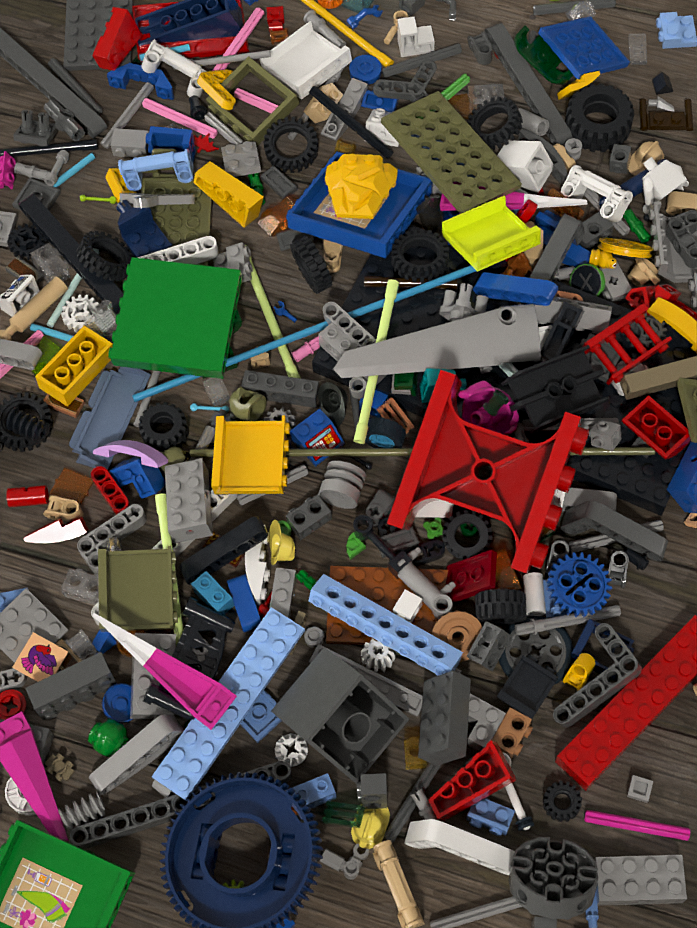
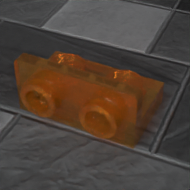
M554 188L547 195L548 197L565 198L561 192L556 191ZM577 205L551 207L561 216L567 214L577 220L584 215V211Z

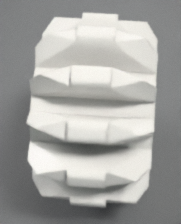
M373 638L370 640V643L365 642L364 649L361 650L362 663L367 664L366 667L368 669L374 668L375 672L378 669L385 672L386 667L391 668L392 662L395 660L394 650L384 646L379 641H375Z

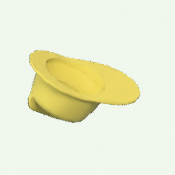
M277 520L272 521L269 531L271 564L275 565L277 561L293 560L295 557V544L292 537L281 533Z
M362 804L359 806L353 821L351 835L354 842L358 843L361 848L371 849L382 842L390 819L388 807L383 809H362Z

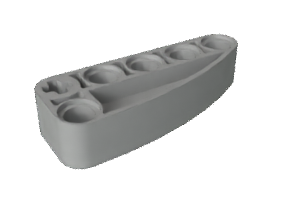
M163 714L155 718L90 774L89 779L100 795L108 793L162 755L176 743L184 731L183 727L174 715Z

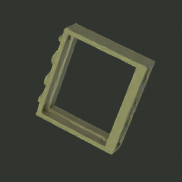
M248 56L221 85L230 92L251 72L281 96L284 101L254 132L226 109L222 108L210 95L206 98V101L209 105L207 108L214 115L217 113L223 123H229L235 133H241L245 141L256 142L257 147L264 140L265 134L267 135V129H272L271 125L273 123L277 125V120L281 119L283 121L300 103L295 93Z

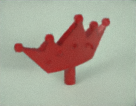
M210 133L201 138L202 135L198 138L196 135L193 136L195 137V146L199 147L196 151L197 153H200L202 149L206 152L219 150V148L213 147V141L209 143Z

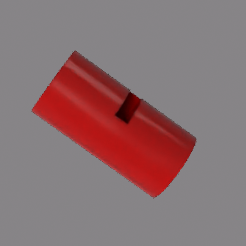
M47 485L7 489L6 496L9 508L49 503Z

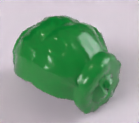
M108 719L104 723L97 722L88 736V741L92 744L93 749L107 757H111L130 740L127 737L128 733L124 725L112 719Z

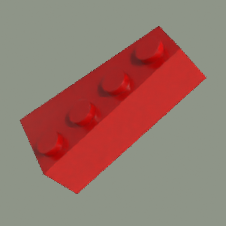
M490 740L482 751L478 752L464 768L462 767L428 801L437 819L445 821L517 779L498 743Z

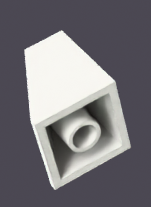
M508 140L509 144H504L497 156L522 183L521 187L539 192L552 172L554 165L541 141Z

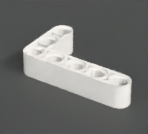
M205 236L138 258L198 264L216 258L219 252L216 239L212 236Z
M434 819L410 822L404 842L406 845L418 849L437 847L506 875L510 873L515 853L514 850Z

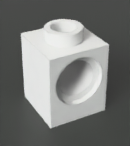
M405 589L394 606L393 613L412 623L422 607L423 599Z

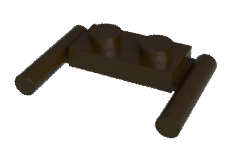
M640 99L641 130L693 131L691 99L684 101L685 112H649V114H647L646 99Z

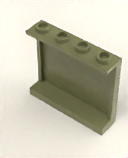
M168 546V549L128 551L98 549L99 616L126 631L174 629V623H178L177 611H173V603H177V591H173V584L177 583L176 571L172 572V564H176V552H172L171 546ZM99 622V630H100L101 632H109V631Z

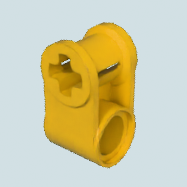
M580 654L562 682L572 685L579 691L586 685L589 675L595 666V659L590 654Z

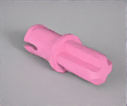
M319 336L308 343L304 342L305 345L291 352L296 362H299L309 354L313 355L314 351L320 348Z

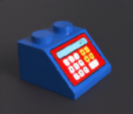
M318 409L290 430L291 440L299 449H338L345 444L332 421L321 409ZM329 456L306 457L316 467Z

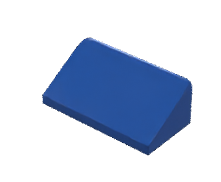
M367 90L361 107L369 109L381 108L387 112L396 111L399 99L378 97L373 91Z

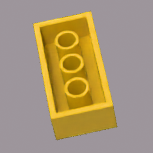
M84 325L35 376L39 388L68 407L111 361L108 353L109 348L113 347V343Z

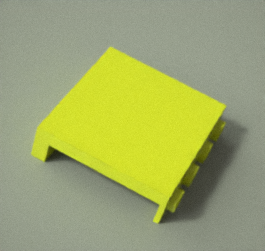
M505 196L442 222L443 237L477 272L541 244V229L537 225L529 228L506 206Z

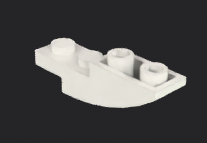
M269 532L268 537L264 541L245 552L246 575L257 606H260L262 600L266 599L267 588H265V582H269L270 570H268L267 563L265 562L266 551L264 550V545L269 542Z

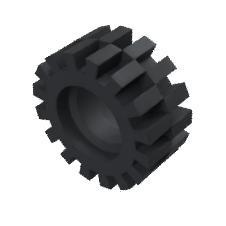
M563 781L552 783V786L547 788L543 798V808L547 811L546 814L550 815L554 821L555 819L559 820L558 822L564 820L568 822L570 819H574L582 806L580 791L576 790L574 784L571 786L570 782L567 781L566 783H563ZM558 794H565L569 797L571 803L567 809H559L555 805L554 798Z

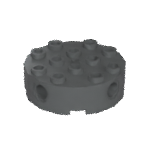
M538 837L524 842L515 850L509 873L510 891L519 905L527 909L532 915H539L549 919L569 920L572 917L583 914L592 905L599 878L596 861L589 852L576 843L563 839V842L550 840V837Z

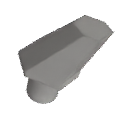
M659 96L657 99L648 100V106H657L659 110L674 112V106Z

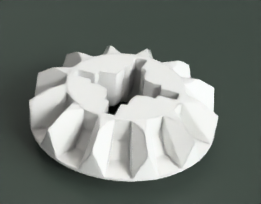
M292 733L285 736L282 735L276 742L275 755L278 761H285L290 767H293L305 760L308 747L306 741L299 735ZM295 742L294 748L297 752H291V754L288 755V750L285 748V746L291 747L292 744H294Z

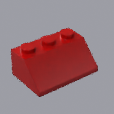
M649 395L622 419V422L665 460L676 456L690 442L688 429Z

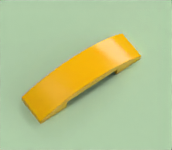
M658 297L647 312L660 323L665 321L693 344L691 349L697 353V321L676 305Z

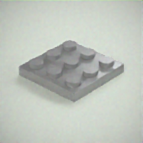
M27 588L0 613V649L14 663L33 632L56 644L69 631Z

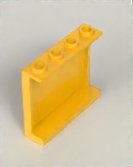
M282 415V421H225L224 416H216L211 482L214 494H284V487H287L288 484L285 469H288L286 451H289V440H286L287 434H290V423H287L285 415Z

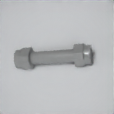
M60 150L56 155L57 161L52 171L48 172L45 176L44 182L48 186L56 184L58 180L57 175L62 165L66 164L69 159L67 151Z

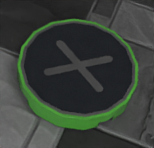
M595 264L579 265L570 276V286L599 297L605 288L604 273Z

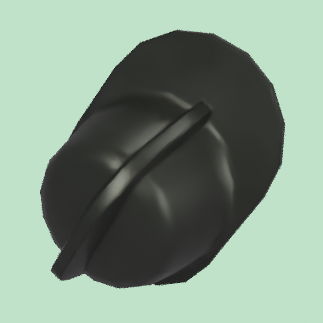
M326 382L318 390L320 408L334 426L338 427L343 423L346 416L345 406L348 402V396L343 388L331 382Z

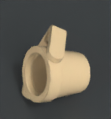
M636 257V264L628 274V279L637 287H643L649 280L654 285L660 282L655 265L646 258Z

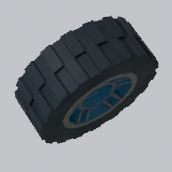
M382 417L369 418L365 443L373 448H402L406 430L390 419Z

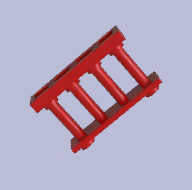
M644 303L583 345H589L590 347L584 352L585 355L589 352L595 353L612 376L606 382L608 385L613 382L619 383L623 379L624 374L655 353L659 352L661 354L669 348L668 343L672 340L671 336L663 341L645 320L644 314L647 312L648 307ZM634 322L636 324L639 323L656 346L647 351L630 329V325ZM619 332L624 333L641 356L633 361L616 340V334ZM604 342L610 343L626 366L618 371L602 351L601 344Z

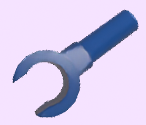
M278 301L281 308L274 306L275 313L279 316L284 315L295 323L297 319L285 309L282 301Z

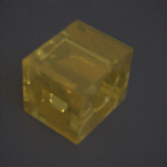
M409 737L408 740H404L406 770L425 769L427 766L426 761L418 758V756H411L409 753L414 748L419 750L420 737Z

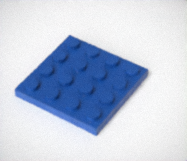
M591 16L541 27L538 32L577 80L583 74L600 71V74L626 68L630 63Z

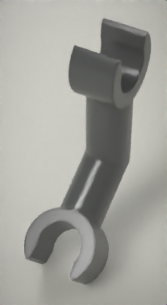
M436 0L449 4V20H456V1Z

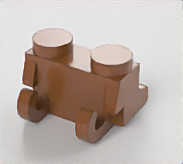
M521 252L508 260V267L500 274L525 277V275L530 276L533 269L529 265L530 261Z

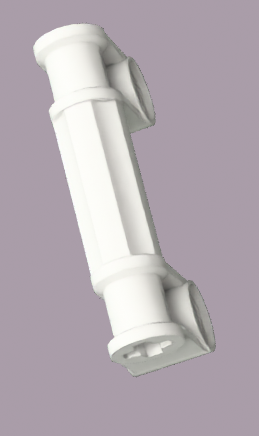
M154 39L144 55L141 65L143 71L154 73L163 61L191 77L187 88V95L189 97L196 95L200 98L204 89L197 83L200 73L207 71L202 69V66L192 62L169 47L158 44L157 40Z
M574 165L570 169L569 175L561 187V194L565 198L582 199L587 188L606 197L600 209V214L603 218L612 222H619L623 218L633 198L631 191H624L619 185L591 171H585L579 165Z

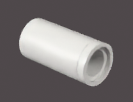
M537 572L527 573L523 575L524 593L526 594L527 616H543L546 614L543 575Z

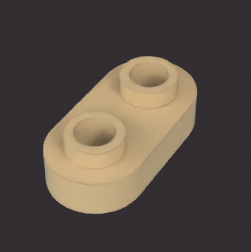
M557 143L553 147L563 159L567 175H569L570 169L576 165V162L567 154L565 147Z

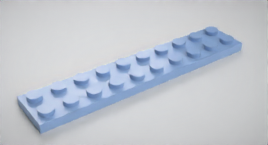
M271 607L219 680V683L237 696L212 730L196 718L191 720L154 772L152 778L187 801L186 797L189 798L303 635L305 628Z

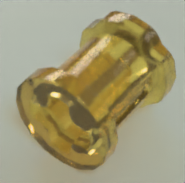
M338 140L334 153L338 151L345 154H355L356 144H348Z

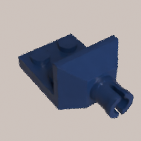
M122 200L125 206L121 202L117 204L116 209L120 212L118 227L122 240L136 258L172 247V244L154 222L150 207L134 208L128 200Z

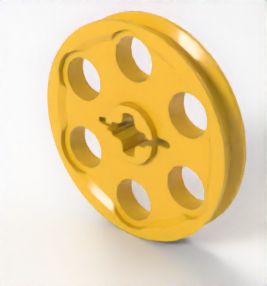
M599 238L601 243L597 247L603 251L637 258L652 257L650 252L653 248L649 245L617 238Z

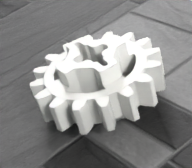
M79 294L77 299L72 296V301H66L67 306H62L63 312L61 316L64 324L67 325L69 330L73 328L76 333L84 325L91 329V326L88 325L102 313L99 303L95 301L94 297L89 299L88 295L82 298L81 294Z

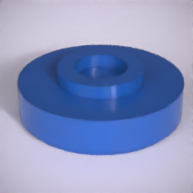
M360 55L350 63L351 79L355 78L365 82L368 85L373 84L381 76V63L374 56Z
M124 683L116 684L106 691L102 699V709L108 719L115 720L118 723H127L133 720L130 719L131 685Z

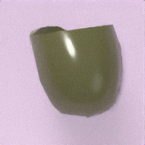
M239 387L232 393L229 399L230 411L242 421H258L265 411L266 398L262 394Z

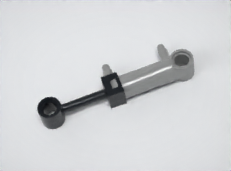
M359 515L355 518L353 528L356 538L359 540L369 539L390 560L388 562V570L397 579L400 578L418 597L423 599L422 601L430 608L434 617L440 619L441 616L452 612V600L447 594L453 590L456 584L451 581L439 590L412 563L418 554L421 553L419 547L412 550L409 554L402 550L396 556L374 533L373 522L369 516ZM362 525L368 527L366 530L359 529V527ZM444 604L447 606V609L440 610L437 606Z

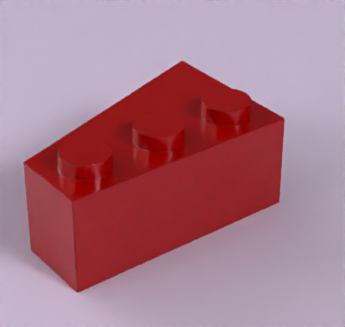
M117 7L112 8L111 12L113 14L109 22H106L105 33L103 36H100L92 55L100 68L115 71L142 37V33L128 9Z

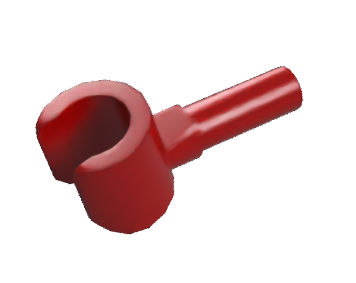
M272 591L264 604L262 603L259 606L258 613L262 618L269 611L268 606L270 605Z

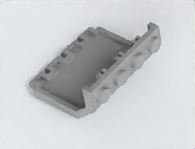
M661 201L654 202L652 209H649V220H652L653 223L651 224V235H654L652 248L653 251H656L654 265L658 267V274L674 283L689 282V280H692L693 274L697 273V268L688 267L674 249L673 244L666 236L668 223L673 217H666L660 213ZM696 231V232H694L692 235H693V237L695 238V240L697 241V231Z

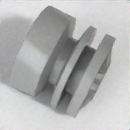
M329 462L324 475L325 480L322 481L318 493L319 497L324 502L338 508H355L361 494L359 490L364 485L366 473L361 468L348 462Z

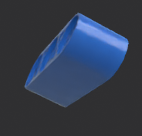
M246 574L226 580L243 632L256 629L261 619Z

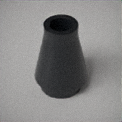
M191 96L189 98L191 117L195 120L204 119L207 113L206 107L199 100L198 96Z

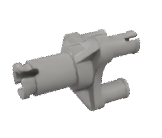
M464 283L460 285L459 298L455 304L457 293L451 290L445 291L443 306L440 307L439 314L452 322L486 312L489 298L478 295L476 297L475 309H473L470 302L473 286L467 284V290L465 291L466 284Z

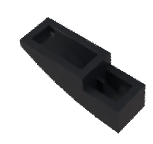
M565 302L558 319L555 320L542 347V356L552 359L563 354L585 312L584 310Z

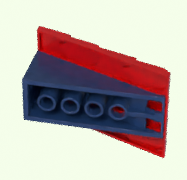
M183 0L180 2L132 6L134 21L142 33V37L136 43L139 60V54L146 53L154 39L157 40L158 44L169 48L189 44L190 51L179 53L186 58L223 55L245 24L242 0ZM247 39L237 54L249 52Z

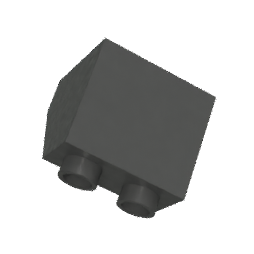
M325 647L271 710L272 713L356 784L360 781L361 774H365L409 721V718L363 675Z

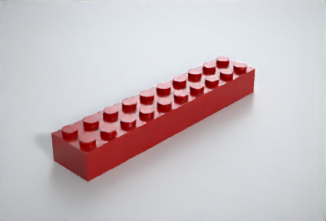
M696 615L642 669L639 676L629 682L557 755L555 762L585 791L697 677Z

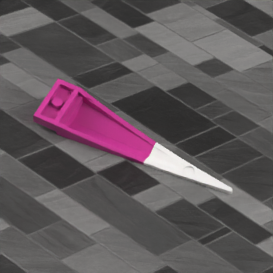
M453 182V184L461 185L460 182ZM479 186V187H478L479 189H483V190L486 189V188L483 187V186ZM512 192L505 196L506 206L510 210L521 209L529 199L538 205L537 208L588 204L587 200L548 197ZM442 194L440 210L457 211ZM463 194L464 196L471 197L470 194Z
M93 613V616L194 718L210 730L213 729L237 697L221 683Z

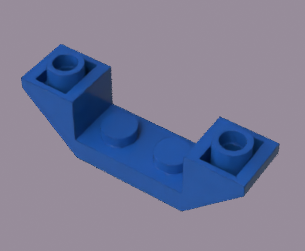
M128 63L115 69V71L112 70L107 73L109 85L114 88L126 89L130 79L146 83L150 82L152 85H155L157 97L174 100L172 86L160 69H156L154 73H146L141 65Z

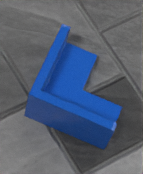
M139 456L122 461L110 470L113 479L119 487L133 482L141 499L156 494L166 484L159 468L142 465L141 457Z

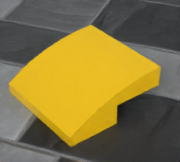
M600 71L583 74L580 79H576L557 93L558 100L570 97L579 89L586 87L600 75Z

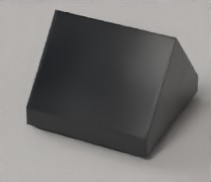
M661 72L652 79L656 95L673 92L670 78L665 73Z

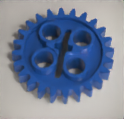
M573 552L571 557L565 554L563 560L559 558L556 561L557 564L551 566L554 571H549L548 575L552 578L546 580V583L551 584V586L546 590L552 591L549 599H556L553 605H561L559 611L566 608L567 615L573 611L575 617H578L581 612L584 618L588 612L592 616L595 610L599 612L602 609L601 605L605 606L607 604L605 599L611 596L607 591L612 589L607 584L612 579L605 577L609 571H602L604 564L598 566V558L591 561L590 554L587 558H584L583 552L578 557ZM576 567L581 568L584 571V575L578 574ZM592 574L591 578L567 596L565 594L587 575ZM561 579L567 580L569 587L562 585ZM589 583H594L597 590H592L589 587ZM574 595H579L582 598V602H577L574 599Z

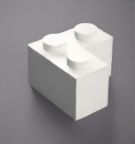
M415 17L398 19V45L401 57L426 54L434 51L435 41L431 25L417 27Z

